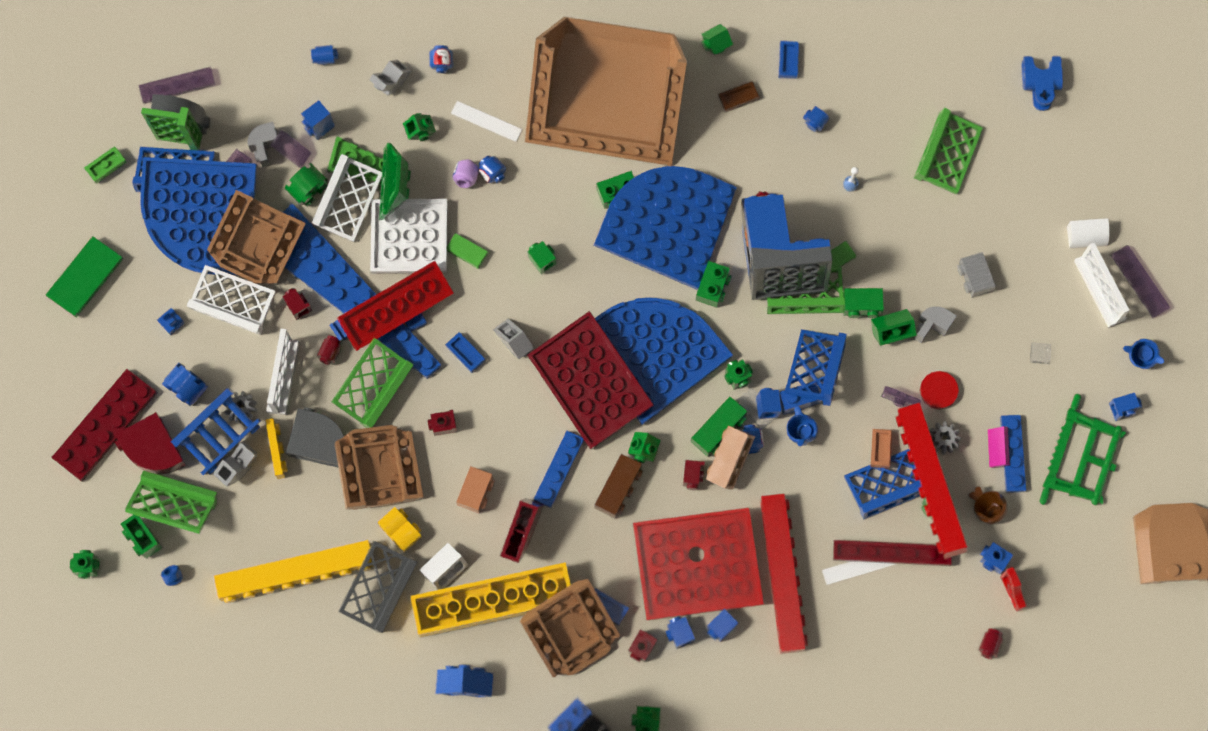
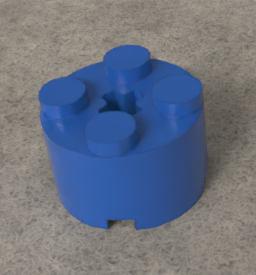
M180 362L176 364L162 383L168 390L177 394L176 397L189 406L194 404L209 387L191 370L185 369V366Z

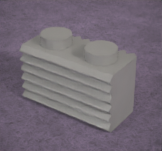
M983 252L960 259L959 265H957L960 276H964L966 281L964 282V288L967 293L971 294L972 298L992 292L996 286Z

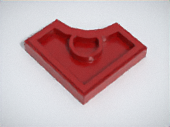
M1011 567L1000 578L1015 611L1018 612L1024 609L1026 604L1021 592V582L1014 567Z

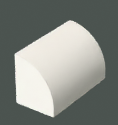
M1108 218L1070 221L1067 226L1069 248L1088 247L1092 243H1095L1096 247L1107 246L1109 242Z
M447 543L420 571L437 590H440L453 581L468 566V563Z

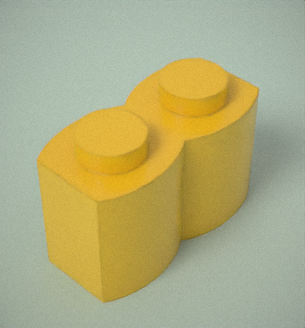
M394 507L377 523L405 553L422 538L420 534L422 530L416 523L413 522L411 524L407 520L409 516L403 509L400 508L398 510Z

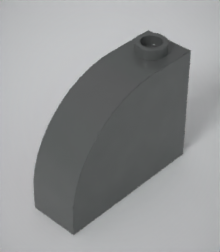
M152 95L151 109L180 113L181 107L189 108L202 134H206L207 128H210V117L207 116L204 108L199 104L176 96Z
M304 407V409L297 410L286 454L292 458L339 468L334 443L343 438L344 435L333 420L323 414L316 413L314 409Z

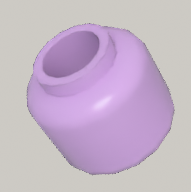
M461 160L456 163L452 176L453 180L461 188L471 187L476 183L479 168L472 160Z

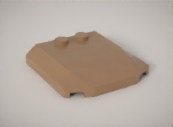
M236 190L207 251L221 268L255 284L277 283L306 223Z
M393 425L355 429L334 443L346 509L357 510L408 503L423 498L411 431L407 430L406 432L397 429Z
M1194 503L1152 505L1133 516L1140 584L1194 580L1208 581V509Z
M588 579L571 584L525 613L519 621L553 678L557 677L556 675H574L606 655L610 651V646L617 637L618 639L620 636Z

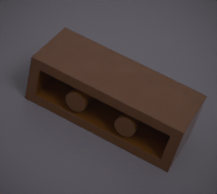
M621 454L594 505L595 509L615 519L618 514L621 515L626 506L623 504L626 497L630 498L635 489L632 487L635 480L639 481L643 474V470H641L642 464Z

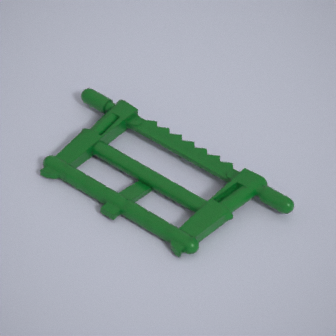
M1080 394L1074 395L1071 408H1068L1066 413V423L1061 427L1062 432L1058 434L1060 439L1056 441L1058 445L1054 447L1056 451L1052 454L1054 458L1050 460L1049 474L1042 485L1044 489L1039 500L1042 505L1047 503L1051 492L1050 489L1069 493L1068 496L1090 500L1093 505L1103 504V496L1101 494L1109 471H1115L1116 464H1113L1112 461L1119 439L1126 432L1122 431L1121 426L1113 427L1095 417L1092 419L1077 412L1076 410L1081 401ZM1073 424H1077L1090 429L1072 484L1056 478ZM1098 432L1112 436L1105 460L1091 455ZM1088 462L1102 468L1095 491L1080 487Z

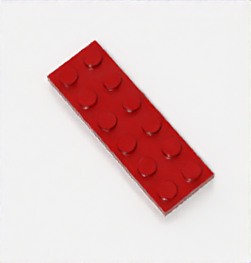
M433 261L337 317V320L354 349L358 351L371 343L374 338H380L451 296L454 292L436 261Z

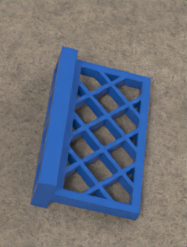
M140 147L136 173L133 176L132 184L135 192H141L142 176L140 175L144 153H152L155 156L154 158H162L164 155L169 154L173 157L172 159L190 156L191 160L210 157L209 161H214L215 152Z
M801 329L785 394L821 400L823 405L831 406L846 346L847 334L839 332V335L835 336ZM804 336L813 338L814 342L807 345L803 340ZM831 341L833 345L825 348L822 342ZM818 345L822 351L814 354L810 348ZM807 351L810 357L803 360L799 354ZM825 354L829 360L821 363L818 357ZM814 360L818 366L810 369L807 363ZM803 366L807 372L798 375L795 369ZM822 370L825 376L818 379L814 373ZM810 375L814 381L806 385L802 379ZM797 381L803 386L800 389L791 388V384ZM818 385L821 393H814L809 388Z
M909 449L891 456V462L899 464L897 472L868 465L844 475L860 509L863 520L920 497L918 488L921 485L919 480L915 481L912 478L913 472L911 471L909 477L899 474L902 465L912 470L915 469L914 465L903 462ZM873 469L882 471L879 480L869 477V472ZM884 473L895 476L892 484L881 481ZM856 476L863 478L861 487L853 485L851 478ZM897 477L907 480L905 487L894 486ZM866 480L877 483L874 492L863 488ZM879 484L890 488L888 494L881 495L876 493ZM861 492L872 495L871 500L862 504L859 498Z

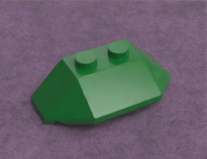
M387 143L383 151L379 220H384L402 206L410 194V188H407V181H410L411 170H408L409 163L392 143Z

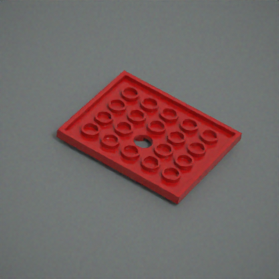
M749 508L633 523L646 621L764 605ZM693 547H699L704 552V558L699 562H694L689 558V551Z

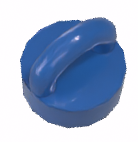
M177 565L168 566L161 573L163 581L168 586L177 585L183 579L182 572Z

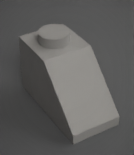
M506 319L493 329L509 351L518 359L528 355L534 348L525 333L509 319Z

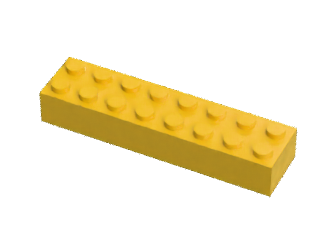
M566 562L412 595L411 601L419 637L422 638L525 615L531 609L570 586Z

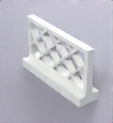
M341 154L314 216L312 225L354 242L380 182L382 172ZM350 163L358 166L360 174L350 177L347 171ZM372 172L378 176L375 182L367 184L364 174ZM362 176L365 186L355 190L351 179ZM349 181L353 191L342 194L341 184ZM367 188L369 197L367 200L360 202L356 192ZM354 193L358 203L348 207L344 197ZM342 198L346 208L335 212L333 202ZM359 205L362 214L360 217L353 219L349 209ZM347 210L351 220L340 224L337 214ZM335 215L338 223L337 226L330 228L324 225L326 218ZM352 222L355 229L352 237L344 234L341 226Z
M1092 243L1087 247L1083 255L1075 259L1074 262L1109 328L1125 321L1129 308L1095 243Z
M205 265L187 307L261 335L262 326L276 291ZM208 271L215 273L218 280L208 284L206 281ZM232 279L235 287L225 291L222 281ZM219 283L223 292L213 296L209 287ZM245 285L250 286L253 293L243 297L239 288ZM237 289L240 299L230 302L227 293ZM208 290L210 298L204 301L197 299L200 291ZM263 291L270 293L268 300L260 304L257 294ZM225 295L228 304L222 307L217 306L215 299ZM254 296L258 305L248 309L244 300ZM242 301L245 311L239 314L235 313L232 306ZM260 308L262 313L259 321L252 319L250 315L251 311Z
M281 328L266 410L270 414L285 416L287 415L300 343L299 340L291 339L287 329Z

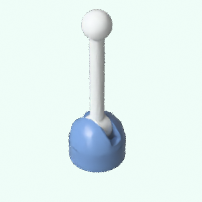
M853 167L851 169L852 175L844 180L843 187L846 191L853 192L858 188L859 181L855 177L859 172L857 167Z

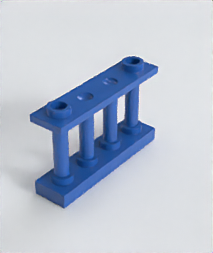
M230 387L223 391L171 441L175 447L185 446L205 467L201 472L202 475L206 473L211 475L218 467L216 464L247 434L251 433L253 435L260 428L258 424L261 420L258 418L253 422L233 401L231 396L234 392ZM222 405L228 406L248 427L240 436L218 414L219 411L217 409ZM208 418L210 420L213 419L233 440L226 449L205 428L203 423ZM194 431L196 433L199 432L220 454L212 462L190 441L191 438L189 436Z

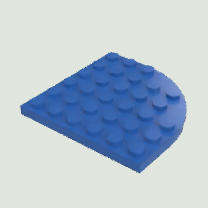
M143 157L140 193L141 214L147 232L158 249L170 260L188 270L202 273L206 265L238 276L221 268L207 249L235 191L238 190L255 199L257 164ZM208 271L207 273L209 275H215V273Z
M665 166L645 171L631 179L615 195L606 211L593 246L698 290L737 187L687 167Z
M649 297L636 298L632 301L618 303L595 318L655 405L637 418L642 425L733 357V354L699 315L670 300Z

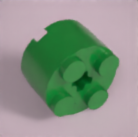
M309 163V168L304 166L297 171L289 180L291 182L290 186L287 184L285 186V190L300 205H305L306 207L313 203L315 200L313 197L317 193L322 194L326 191L328 181L312 163Z

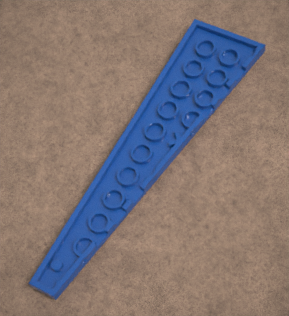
M293 203L283 211V213L306 223L284 268L343 314L376 295ZM404 324L377 339L400 357L413 364L412 368L427 379L441 367V364Z

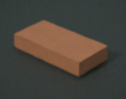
M873 429L871 467L890 468L892 430Z

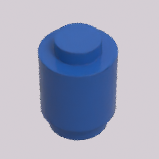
M333 45L316 46L315 49H311L312 63H317V65L335 63V59H339L337 48H334Z

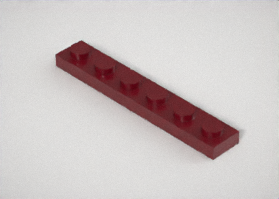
M846 540L833 541V561L931 566L952 565V557L944 559L943 553L939 554L936 545Z

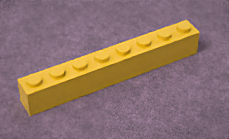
M369 540L214 575L218 599L224 601V603H231L236 601V598L244 597V599L255 597V594L260 592L270 594L275 592L274 589L277 588L287 590L294 588V585L299 583L309 585L316 579L325 581L332 579L333 575L352 574L351 571L359 570L371 544ZM373 565L367 566L364 571L371 570Z

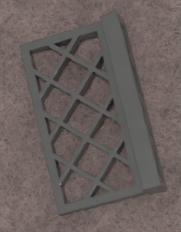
M373 541L338 612L371 628V630L377 633H383L417 562ZM376 547L382 549L385 558L377 561L374 560L373 552ZM397 557L402 562L399 568L392 570L389 559ZM386 560L389 571L379 574L376 563ZM373 565L376 576L366 579L364 570L367 566ZM390 574L392 582L390 586L383 588L380 577ZM377 578L380 589L370 592L367 581ZM364 582L367 593L357 596L355 588L357 584ZM381 591L383 600L380 604L374 605L371 594ZM368 596L371 607L361 610L358 599ZM355 600L358 611L354 613L345 611L348 602ZM372 609L374 618L369 623L364 620L362 612Z

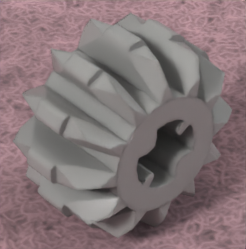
M242 391L240 396L237 392H234L235 397L233 401L238 407H241V404H243L244 408H241V410L250 419H253L254 416L251 413L257 412V409L254 407L257 402L252 400L253 396L251 394L246 396L245 391ZM226 406L227 409L224 412L226 415H229L228 419L230 421L235 419L236 424H239L241 420Z
M944 421L942 426L936 423L935 428L929 430L933 444L936 446V453L939 449H941L942 455H945L946 451L953 453V448L957 449L959 447L957 442L961 440V437L956 435L960 431L959 429L953 431L954 424L947 427V422ZM946 435L947 439L942 441L941 438Z

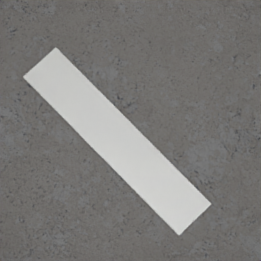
M459 101L456 102L451 112L455 116L515 142L522 131L519 127Z
M847 562L824 569L822 572L826 584L829 585L895 564Z

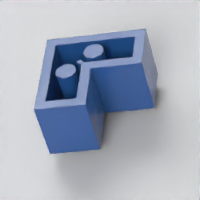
M459 665V668L457 666H446V669L437 670L435 694L447 696L465 695L477 698L492 697L493 673L486 672V668L475 667L473 670L469 665Z

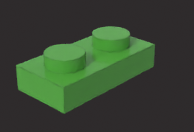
M114 146L85 166L84 169L97 184L127 162Z

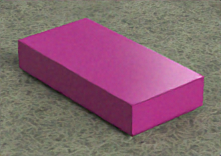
M1008 427L988 429L989 467L991 468L1010 465Z

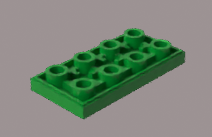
M92 236L45 296L76 318L121 263L123 257Z

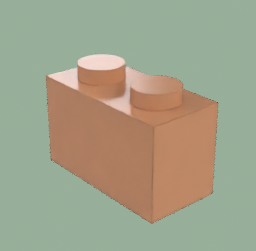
M470 466L456 501L457 506L476 513H480L481 509L484 510L488 502L486 495L488 491H492L495 484L493 475Z

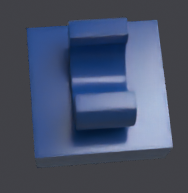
M172 308L157 319L169 335L173 334L184 324V321Z

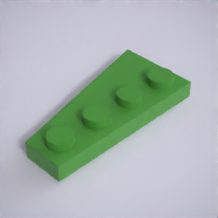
M336 136L327 169L328 173L333 174L341 154L382 172L383 159ZM350 163L347 170L350 177L360 174L358 166ZM372 172L364 174L366 181L375 182L378 176ZM359 176V177L355 178V179L363 180L362 176Z

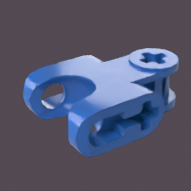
M1024 56L1021 63L1023 90H1032L1034 107L1039 111H1046L1054 100V90L1062 89L1061 57L1052 56L1049 68L1043 70L1035 66L1032 56Z

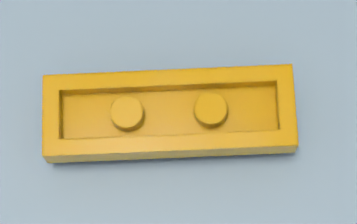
M273 418L267 419L266 426L274 473L277 479H283L288 469L286 461H282L281 454L284 453V446L282 442H279L278 435H281L279 423L276 424Z

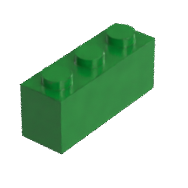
M729 396L691 437V443L707 457L711 453L714 455L722 442L724 430L728 426L741 427L747 420L745 417L747 411Z

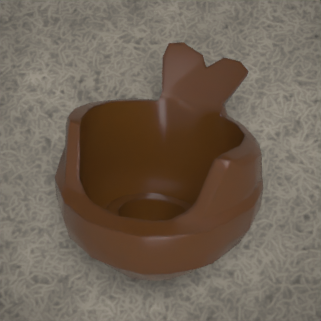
M977 486L975 487V492L968 494L971 499L975 500L974 512L980 521L987 524H996L1007 515L1008 505L1006 499L999 492L988 491L983 493L981 487Z

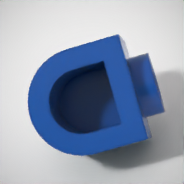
M816 106L812 111L809 109L803 117L806 120L807 127L814 132L821 131L830 119L824 111Z

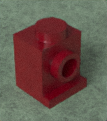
M295 288L289 289L282 296L296 320L313 311L303 293L298 294Z
M453 409L430 414L431 419H427L429 431L433 430L434 436L457 432ZM438 420H445L444 424H438Z
M685 460L683 486L687 487L688 490L696 491L698 490L699 482L703 483L704 471H700V469H704V461Z
M640 629L628 649V652L631 654L629 657L639 663L641 660L645 662L657 643V639ZM640 643L645 644L644 650L638 648Z

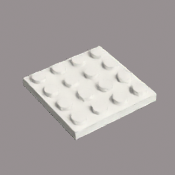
M372 199L371 274L414 273L433 261H436L442 273H447V199H406L402 206L384 220H379L380 199Z

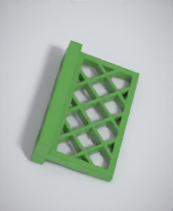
M181 107L180 113L142 108L141 114L156 140L188 144L191 150L200 149L202 133L189 108Z
M944 107L938 114L914 179L919 181L925 180L957 194L983 127L950 113L951 110ZM950 119L957 122L959 129L951 130L949 126ZM971 128L976 130L975 136L969 139L965 129ZM961 131L965 140L957 143L953 134ZM950 136L953 145L945 147L942 141L943 137ZM966 143L969 152L962 155L959 145ZM955 147L959 157L950 159L947 150ZM943 152L947 161L939 164L936 156L938 153ZM960 159L963 168L956 171L952 162ZM949 164L952 173L944 176L941 166ZM937 168L941 178L934 179L929 177L930 171ZM954 176L957 182L955 188L948 185L946 178Z
M842 267L831 268L833 270L831 273H838V278L834 282L829 280L830 286L828 291L820 293L821 295L818 298H812L808 294H802L799 298L786 296V298L781 296L778 299L767 298V314L843 313L845 301L843 297ZM834 288L839 292V297L831 298L827 293Z
M374 338L331 402L359 421L365 428H371L413 367V364ZM375 345L381 348L382 357L373 358L372 349ZM394 357L399 361L395 368L388 369L387 358ZM383 359L385 370L375 372L374 360ZM370 361L372 372L362 374V364ZM385 372V383L378 385L376 374ZM372 375L374 386L365 387L363 376ZM359 377L361 388L352 390L350 382L353 378ZM375 388V398L367 401L365 390ZM362 391L364 402L354 403L352 392ZM349 393L351 404L343 405L338 402L342 394ZM364 404L365 413L361 418L356 414L355 406Z
M143 471L141 481L129 500L125 512L200 534L211 511L217 505V492ZM144 489L152 493L142 496L141 490ZM164 495L170 497V499L161 501L158 496ZM155 498L157 503L148 506L146 500ZM185 501L189 504L179 507L177 502ZM142 502L144 505V507L140 509L133 508L134 504ZM173 503L176 507L166 511L164 506ZM197 506H202V507H205V508H207V509L204 510V511L198 512L195 507H197ZM160 507L163 513L154 514L151 510ZM192 509L194 514L185 517L182 511ZM179 513L181 516L177 520L170 518V515ZM196 518L199 521L198 526L188 523V521Z

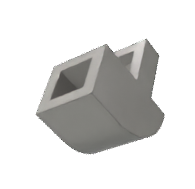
M392 60L388 62L382 73L373 74L369 80L374 83L376 89L383 91L389 96L405 82L411 70L399 60Z
M273 122L257 126L248 137V147L251 153L254 152L256 162H260L262 167L270 166L266 149L280 145Z
M930 307L926 309L918 319L921 322L916 328L917 336L915 340L922 343L931 328L945 336L957 315L943 307Z
M243 441L231 457L222 460L213 474L226 487L239 481L251 469V464L258 453Z

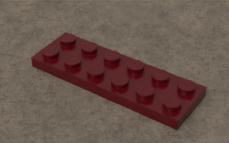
M126 369L51 458L83 482L115 444V441H117L115 434L128 428L157 392Z

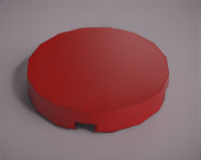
M935 371L925 376L919 391L926 405L940 410L954 403L959 389L953 376L947 372Z

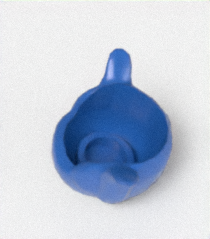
M1140 339L1134 342L1132 346L1123 347L1124 351L1129 353L1131 363L1141 369H1150L1157 363H1164V359L1160 356L1158 345L1150 339Z
M796 406L794 408L795 415L789 419L786 428L789 439L801 447L815 440L818 435V425L811 416L805 415L800 407Z

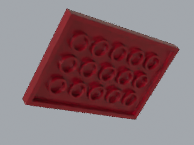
M590 311L527 355L591 450L655 406Z

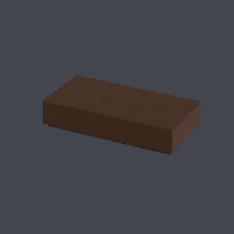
M753 81L718 94L725 112L760 98Z

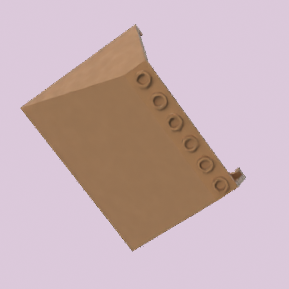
M570 17L560 19L536 38L525 142L672 166L687 66L686 58L675 34Z

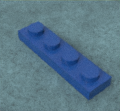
M1001 415V427H1008L1010 465L1004 466L1005 492H1026L1021 415Z
M566 431L534 497V501L552 508L584 442L582 437Z

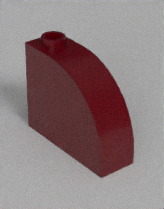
M157 412L115 434L117 438L115 444L119 451H124L126 456L144 471L154 474H166L186 466L177 447L171 443L172 438Z
M528 498L520 500L502 548L501 557L517 563L522 560L535 532L544 504Z

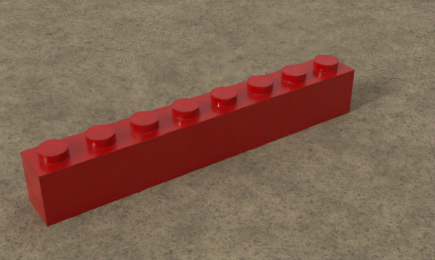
M916 403L897 409L898 416H895L898 428L902 427L904 432L901 434L903 444L908 445L909 451L906 452L909 463L913 462L915 466L912 472L915 481L919 480L921 485L918 488L921 499L925 498L927 503L924 509L927 517L931 516L933 522L930 524L932 534L937 535L939 542H936L939 554L943 553L944 559L966 553L967 545L921 405Z
M785 494L761 496L760 504L780 654L804 652L805 646H808L807 634H803L802 628L805 626L804 614L801 615L800 613L803 601L802 596L798 595L797 588L800 587L799 575L795 576V568L798 565L797 558L792 553V549H795L794 537H790L789 531L792 529V520L787 516V511L790 510L789 499H785Z

